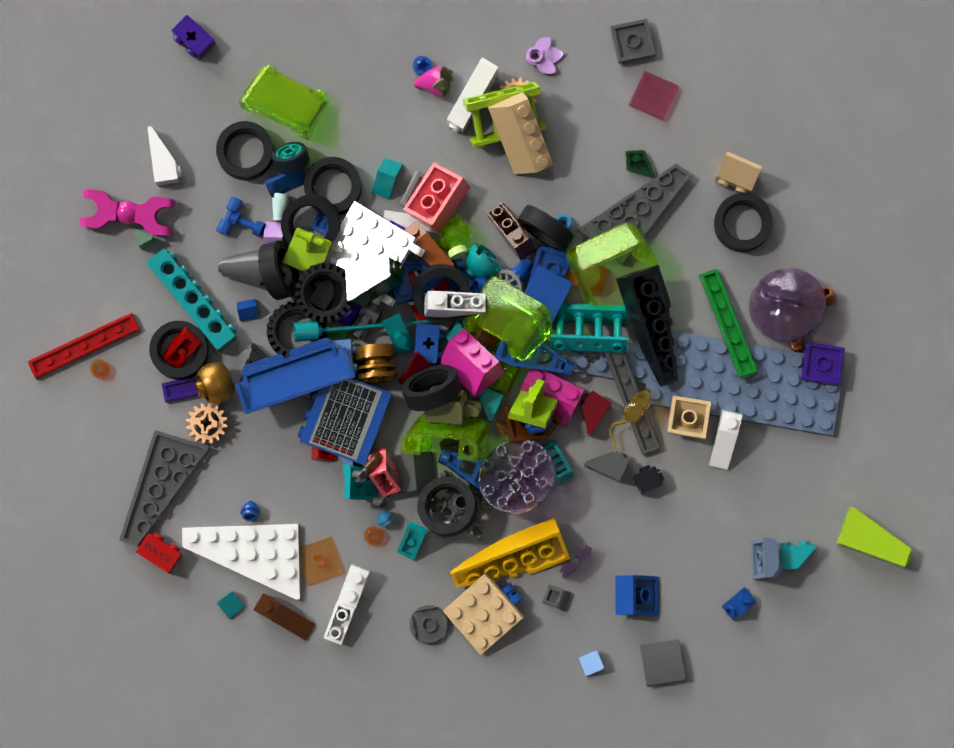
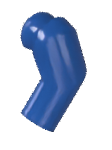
M552 417L546 428L527 423L525 428L530 434L544 432L552 422Z

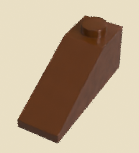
M264 593L253 609L303 640H306L315 624Z

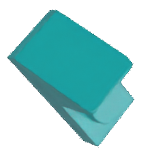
M410 521L397 552L415 560L426 538L428 529Z

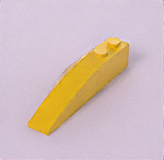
M555 518L518 531L484 548L451 570L450 574L457 588L472 585L485 573L493 581L499 580V577L509 575L511 578L518 576V573H536L567 561L570 557Z

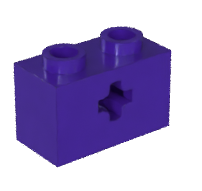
M188 15L171 30L174 35L173 40L180 46L182 44L188 48L186 51L193 58L197 56L201 60L216 45L214 38ZM190 36L193 37V38L195 37L196 40H195V41L192 40V39L190 40L189 37H190Z

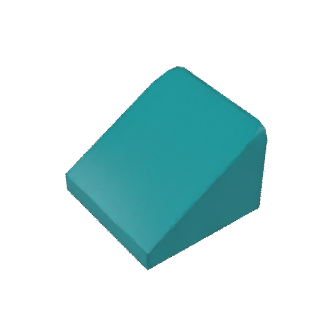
M233 591L217 602V605L229 619L245 607Z

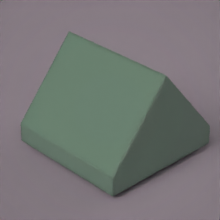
M137 229L134 231L141 250L155 242L152 235Z

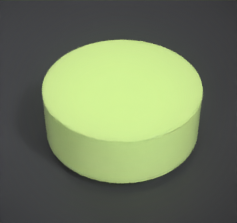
M465 245L453 247L448 251L450 260L462 258L468 253Z

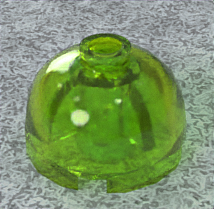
M455 214L456 219L454 217L449 219L440 233V238H435L434 240L446 252L459 245L467 247L470 243L468 239L470 236V226L458 214Z

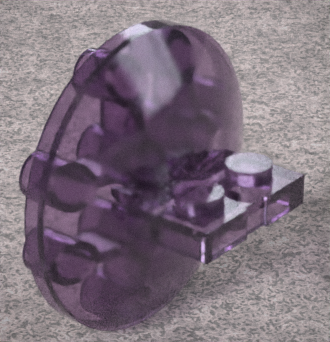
M795 268L779 269L763 277L753 289L749 301V313L755 327L767 338L779 342L796 341L808 336L818 327L826 309L825 294L817 279L811 274Z
M530 440L512 444L508 441L497 446L483 462L479 475L480 490L485 500L496 510L506 514L526 513L542 504L550 494L555 481V467L550 455L539 444Z

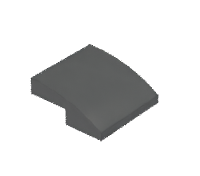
M679 639L640 645L647 687L686 681Z

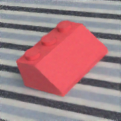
M433 162L403 210L424 226L440 234L470 186L463 177Z

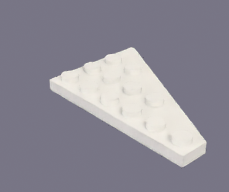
M299 524L182 528L183 548L291 598L300 600Z

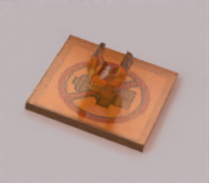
M332 536L299 548V562L308 586L344 573Z

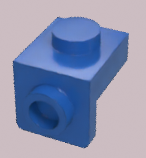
M744 587L724 603L722 608L735 621L757 601Z

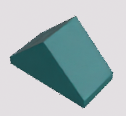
M384 158L377 171L372 193L390 199L403 164Z
M487 388L478 397L490 424L496 416L503 395Z

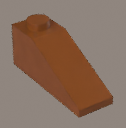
M416 221L404 230L418 239L415 244L425 250V253L420 258L429 267L436 264H447L455 267L448 256Z

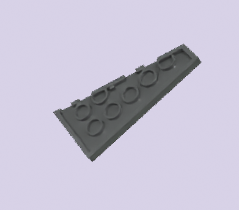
M676 163L599 216L593 218L590 222L578 228L577 231L620 264H623L688 181L691 174Z
M154 430L119 541L135 546L141 544L208 452L209 446Z

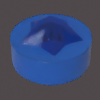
M419 56L413 62V70L420 76L432 69V63L426 56Z

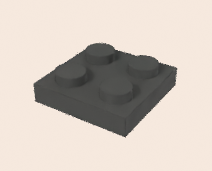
M647 19L610 26L618 64L655 56Z

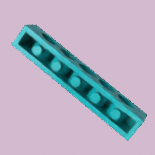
M163 248L146 263L220 353L237 339L234 335L237 331L230 323L228 325L225 324L222 320L225 318L219 309L214 310L211 304L213 302L207 294L203 296L199 292L201 287L195 280L190 281L187 277L189 272L183 265L180 267L175 262L177 258L172 251L167 252ZM168 266H173L174 272L169 275L165 274V269ZM179 281H186V286L183 289L177 288ZM192 295L198 296V300L194 304L188 302L189 297ZM203 310L210 311V315L207 318L200 317V313ZM216 324L222 325L219 333L212 332V328Z

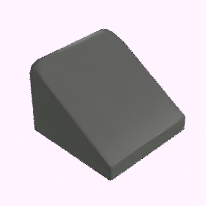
M549 585L542 603L564 611L571 593Z

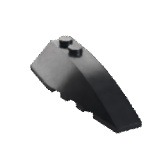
M659 265L616 278L635 336L660 387L678 381L676 356L673 353L674 337H672L671 333L673 323L669 312L671 302Z

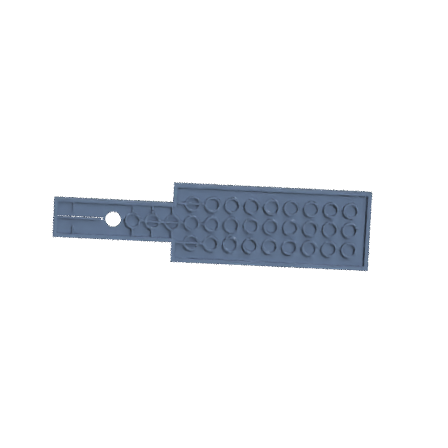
M539 327L538 339L550 347L551 334H556V330ZM564 331V335H575V333ZM671 331L675 344L673 345V353L676 356L678 381L660 387L640 345L628 342L627 353L625 354L635 381L638 384L646 385L643 399L644 404L671 408L673 395L710 401L709 415L720 417L723 409L742 414L741 421L833 436L845 360H843L840 386L801 380L804 353L747 344L758 374L739 380L724 339ZM554 350L566 360L574 363L572 369L574 373L614 379L604 352H599L600 359L597 362L590 363L585 358L586 351ZM541 351L537 362L548 366L551 363L552 357Z

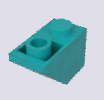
M810 541L798 542L799 545L791 546V542L780 543L781 553L779 554V562L782 564V571L798 569L815 550V544L810 545Z

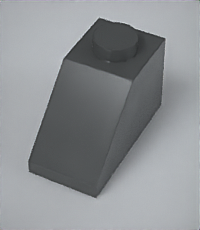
M610 452L586 461L584 467L620 482L629 459L622 452Z

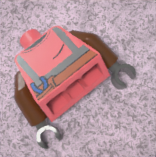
M381 447L368 456V461L364 464L362 471L355 470L352 473V477H358L355 482H365L368 473L369 478L382 494V497H374L372 505L378 509L386 508V499L390 498L392 494L401 491L397 465L387 452V449Z

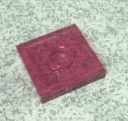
M644 71L629 106L663 121L679 86Z

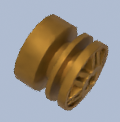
M380 343L355 347L356 361L365 362V365L357 367V371L366 372L357 375L358 381L382 383L397 378V372L389 371L396 369L397 365L388 363V360L396 358L394 344Z

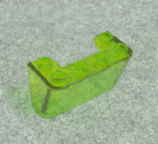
M421 414L403 437L401 453L421 455V452H426L431 448L433 437L460 440L459 460H485L488 457L490 426L484 420L465 418L463 424L458 426H451L448 423L431 424L430 422H424V414ZM466 445H469L471 456L464 454V447Z

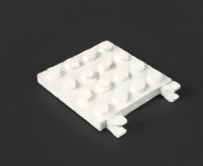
M354 201L340 225L338 235L332 243L324 263L335 264L345 270V262L390 257L403 265L410 251L422 257L425 250L415 244L418 240L417 238ZM386 293L372 301L377 305L382 301L392 307L396 302L394 298Z

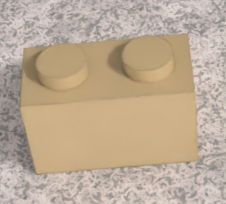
M727 151L715 180L722 187L728 188L730 186L737 193L750 194L762 166Z

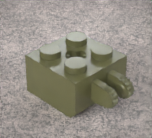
M431 386L430 390H432V389H434V388H436V387H438V386ZM462 388L458 396L449 403L436 409L424 411V422H430L431 424L448 423L451 426L462 425L466 417L478 416L483 406L479 401L470 400V392Z

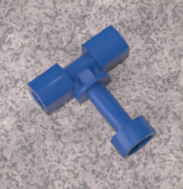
M231 196L226 207L228 212L224 219L221 218L216 231L228 236L232 226L236 227L239 224L253 230L252 234L260 237L265 229V223L259 220L254 223L242 218L239 210L243 201Z

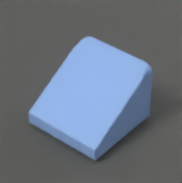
M597 650L578 658L586 676L604 669Z

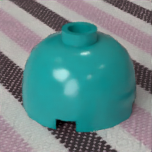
M475 242L470 247L465 256V263L468 267L467 272L473 278L477 276L491 279L498 271L503 269V266L500 262L498 264L495 262L496 256L482 244L478 246V242Z

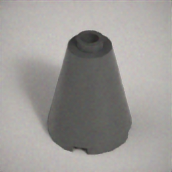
M259 250L223 257L219 261L218 270L222 276L265 287L259 270Z

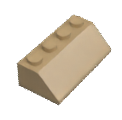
M523 92L488 107L514 174L537 173L553 165L530 102Z

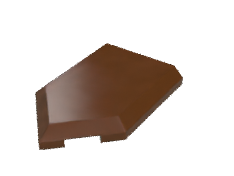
M512 406L503 407L505 425L511 444L546 440L563 419L553 413L552 422L544 432L530 434L525 428L526 423L508 418Z

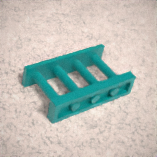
M562 303L554 319L556 321V334H551L550 348L559 351L627 353L628 337H622V324H627L628 317L625 306ZM564 322H576L575 335H564ZM583 322L595 323V336L583 335ZM602 323H614V337L602 336Z

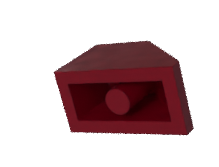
M593 390L590 394L586 393L581 400L583 404L581 410L586 433L589 437H591L612 404Z

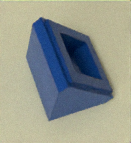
M256 299L237 302L240 321L259 318Z

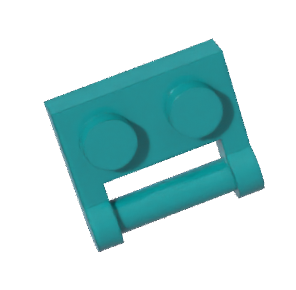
M345 464L342 468V472L345 475L344 499L373 500L376 497V486L369 478L368 473L365 482H355L356 480L352 477L353 471H362L363 467Z

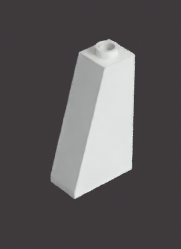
M481 58L447 118V124L451 130L457 133L458 131L464 133L473 116L471 112H467L464 108L462 99L488 93L498 78V66Z

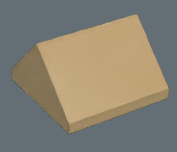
M673 395L667 433L706 439L711 402Z

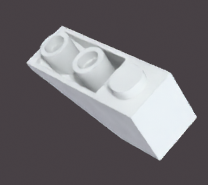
M428 291L424 298V316L452 317L485 313V294Z

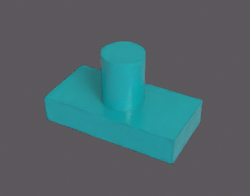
M399 313L382 321L392 344L395 345L398 355L415 347Z

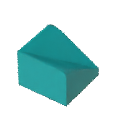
M457 320L454 326L443 332V336L449 342L463 327Z

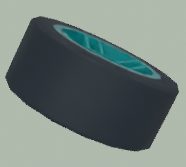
M301 142L285 143L277 147L272 153L275 169L280 173L289 174L297 172L306 167L310 161L307 148Z

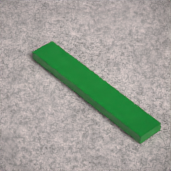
M718 269L699 274L701 284L739 380L758 374Z

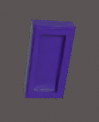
M197 377L161 383L165 402L199 396L195 387Z

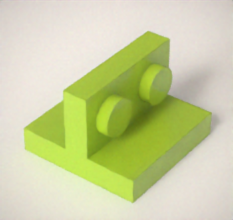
M537 379L534 386H530L529 392L520 391L509 411L508 418L546 428L557 407L558 400L543 396L545 381Z

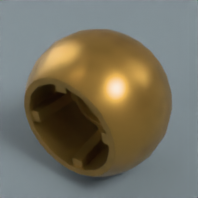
M208 363L202 366L196 374L197 382H195V387L200 398L205 397L208 403H224L233 396L235 392L234 385L223 363Z

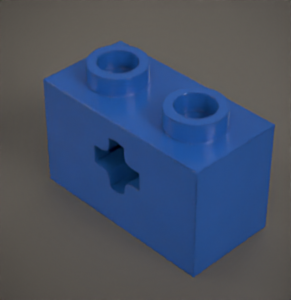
M417 323L414 354L420 352L428 363L436 366L437 361H440L442 357L439 342H443L444 331L440 330V325ZM428 340L434 345L430 349H427L426 345H424L427 344Z

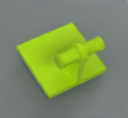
M297 227L282 263L304 272L312 265L325 262L332 242Z

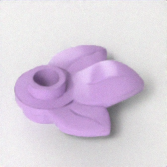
M543 37L537 40L535 46L527 51L526 60L530 65L536 66L540 72L553 74L556 72L554 63L562 58L563 52L558 48L551 47L550 37ZM537 54L539 58L534 60L532 55Z

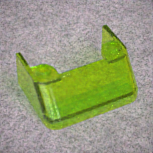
M622 223L571 247L567 251V261L586 304L591 306L597 305L590 287L596 285L600 280L598 266L630 251L637 261H645L647 268L658 265L651 247L634 224Z

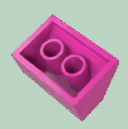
M464 328L449 340L440 360L441 365H450L456 369L462 386L475 398L505 374L500 362Z
M530 369L520 391L529 392L530 386H534L537 379L545 381L543 396L558 400L554 414L562 417L563 419L559 424L567 427L584 390L547 371Z

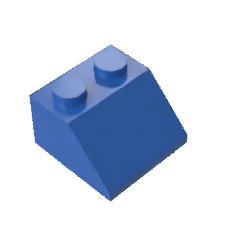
M641 575L615 576L616 615H659V577Z

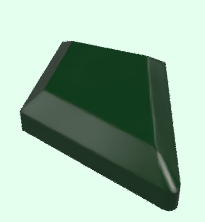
M645 150L625 152L627 171L654 178L655 174Z

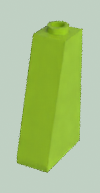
M848 508L836 545L900 568L910 564L912 559L910 547L856 508Z

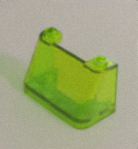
M266 65L261 66L242 94L239 103L242 109L248 112L253 109L256 114L260 113L290 128L293 132L296 130L297 133L301 134V138L309 141L329 103V99L326 97L327 94L319 89L315 91L276 72L274 67Z
M494 276L486 281L479 292L485 294V313L465 315L463 318V325L467 331L477 332L480 328L507 343L510 356L515 359L518 358L523 362L552 333L551 315L545 305Z

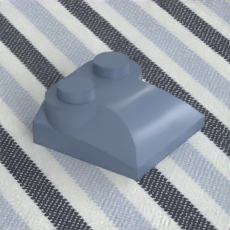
M761 538L752 541L753 579L777 578L781 574L782 564L779 562L781 544L777 539Z

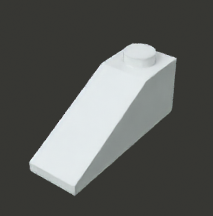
M151 126L148 127L156 185L180 183L179 177H182L181 166H177L176 161Z
M722 409L709 466L728 470L742 414Z

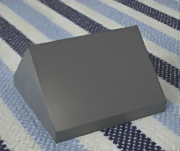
M409 452L394 456L401 485V491L398 494L421 492L429 482L435 479L433 452Z

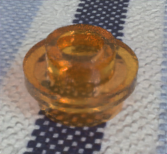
M102 359L93 361L90 366V372L96 378L106 377L110 370L108 363ZM99 365L103 366V370L101 372L96 371V368Z
M370 526L364 532V539L369 545H378L383 539V532L379 527ZM372 532L377 533L375 539L370 538Z

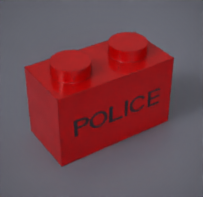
M156 532L154 535L148 533L136 553L168 574H171L183 556L179 553L181 549L172 543L170 545L163 542L165 538Z

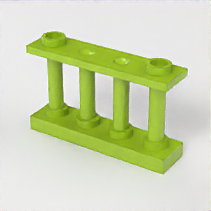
M530 82L462 99L464 108L467 112H471L473 116L476 136L469 138L473 147L483 148L487 144L501 141L494 122V132L483 134L479 111L521 92L526 95L530 102L540 131L547 130L543 121H538L534 98L536 95L541 94L539 85L536 82Z

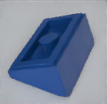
M301 170L289 174L283 173L266 180L265 185L270 196L274 197V193L283 194L304 185V177Z

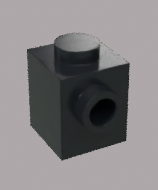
M650 465L639 469L640 473L633 476L640 494L662 486V480H664L661 470H657L655 466L651 468Z

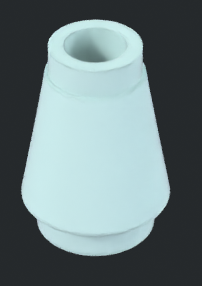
M274 193V197H272L273 220L281 221L282 215L291 201L288 194Z

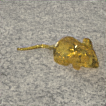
M650 388L634 394L632 400L625 406L622 412L625 419L614 422L610 426L609 435L613 442V451L616 449V442L612 432L613 428L616 425H623L628 422L636 423L641 418L645 409L649 408Z

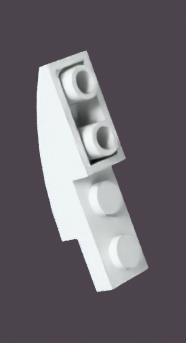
M351 564L323 637L324 639L342 645L364 590L369 570Z

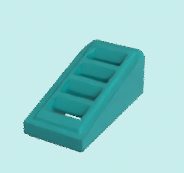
M555 440L538 449L557 484H561L574 476L570 465ZM554 448L556 449L555 452L546 456L545 453L551 451ZM558 455L560 456V458L552 462L549 461ZM562 462L564 463L562 466L556 469L553 468Z

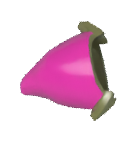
M445 66L430 69L414 82V87L423 88L437 97H447L451 81H453V71Z

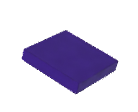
M806 342L801 380L840 386L845 348Z

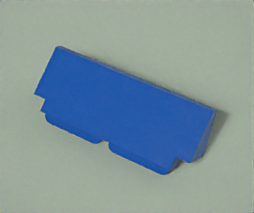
M323 338L291 349L289 352L290 357L284 358L282 354H276L243 366V373L241 374L244 381L236 383L235 387L245 415L356 377L346 347L335 349L334 343L329 338Z

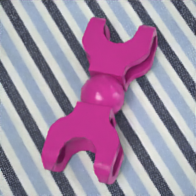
M84 189L82 192L84 198L95 201L97 212L92 217L80 218V226L103 228L111 221H119L125 225L132 223L141 224L152 235H172V228L161 225L157 220V214L162 208H173L175 206L174 199L152 197L144 204H135L129 200L120 203L113 201L105 191Z

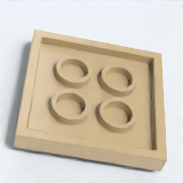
M487 573L482 575L443 610L480 655L524 618Z

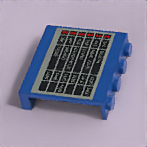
M352 378L319 389V391H314L311 399L314 402L312 409L308 408L304 418L307 420L305 427L301 426L297 436L300 438V443L308 444L364 466L392 393Z

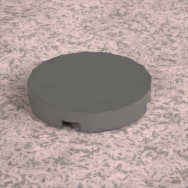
M425 605L418 608L410 619L412 635L424 644L439 642L448 630L446 614L440 608L433 605Z

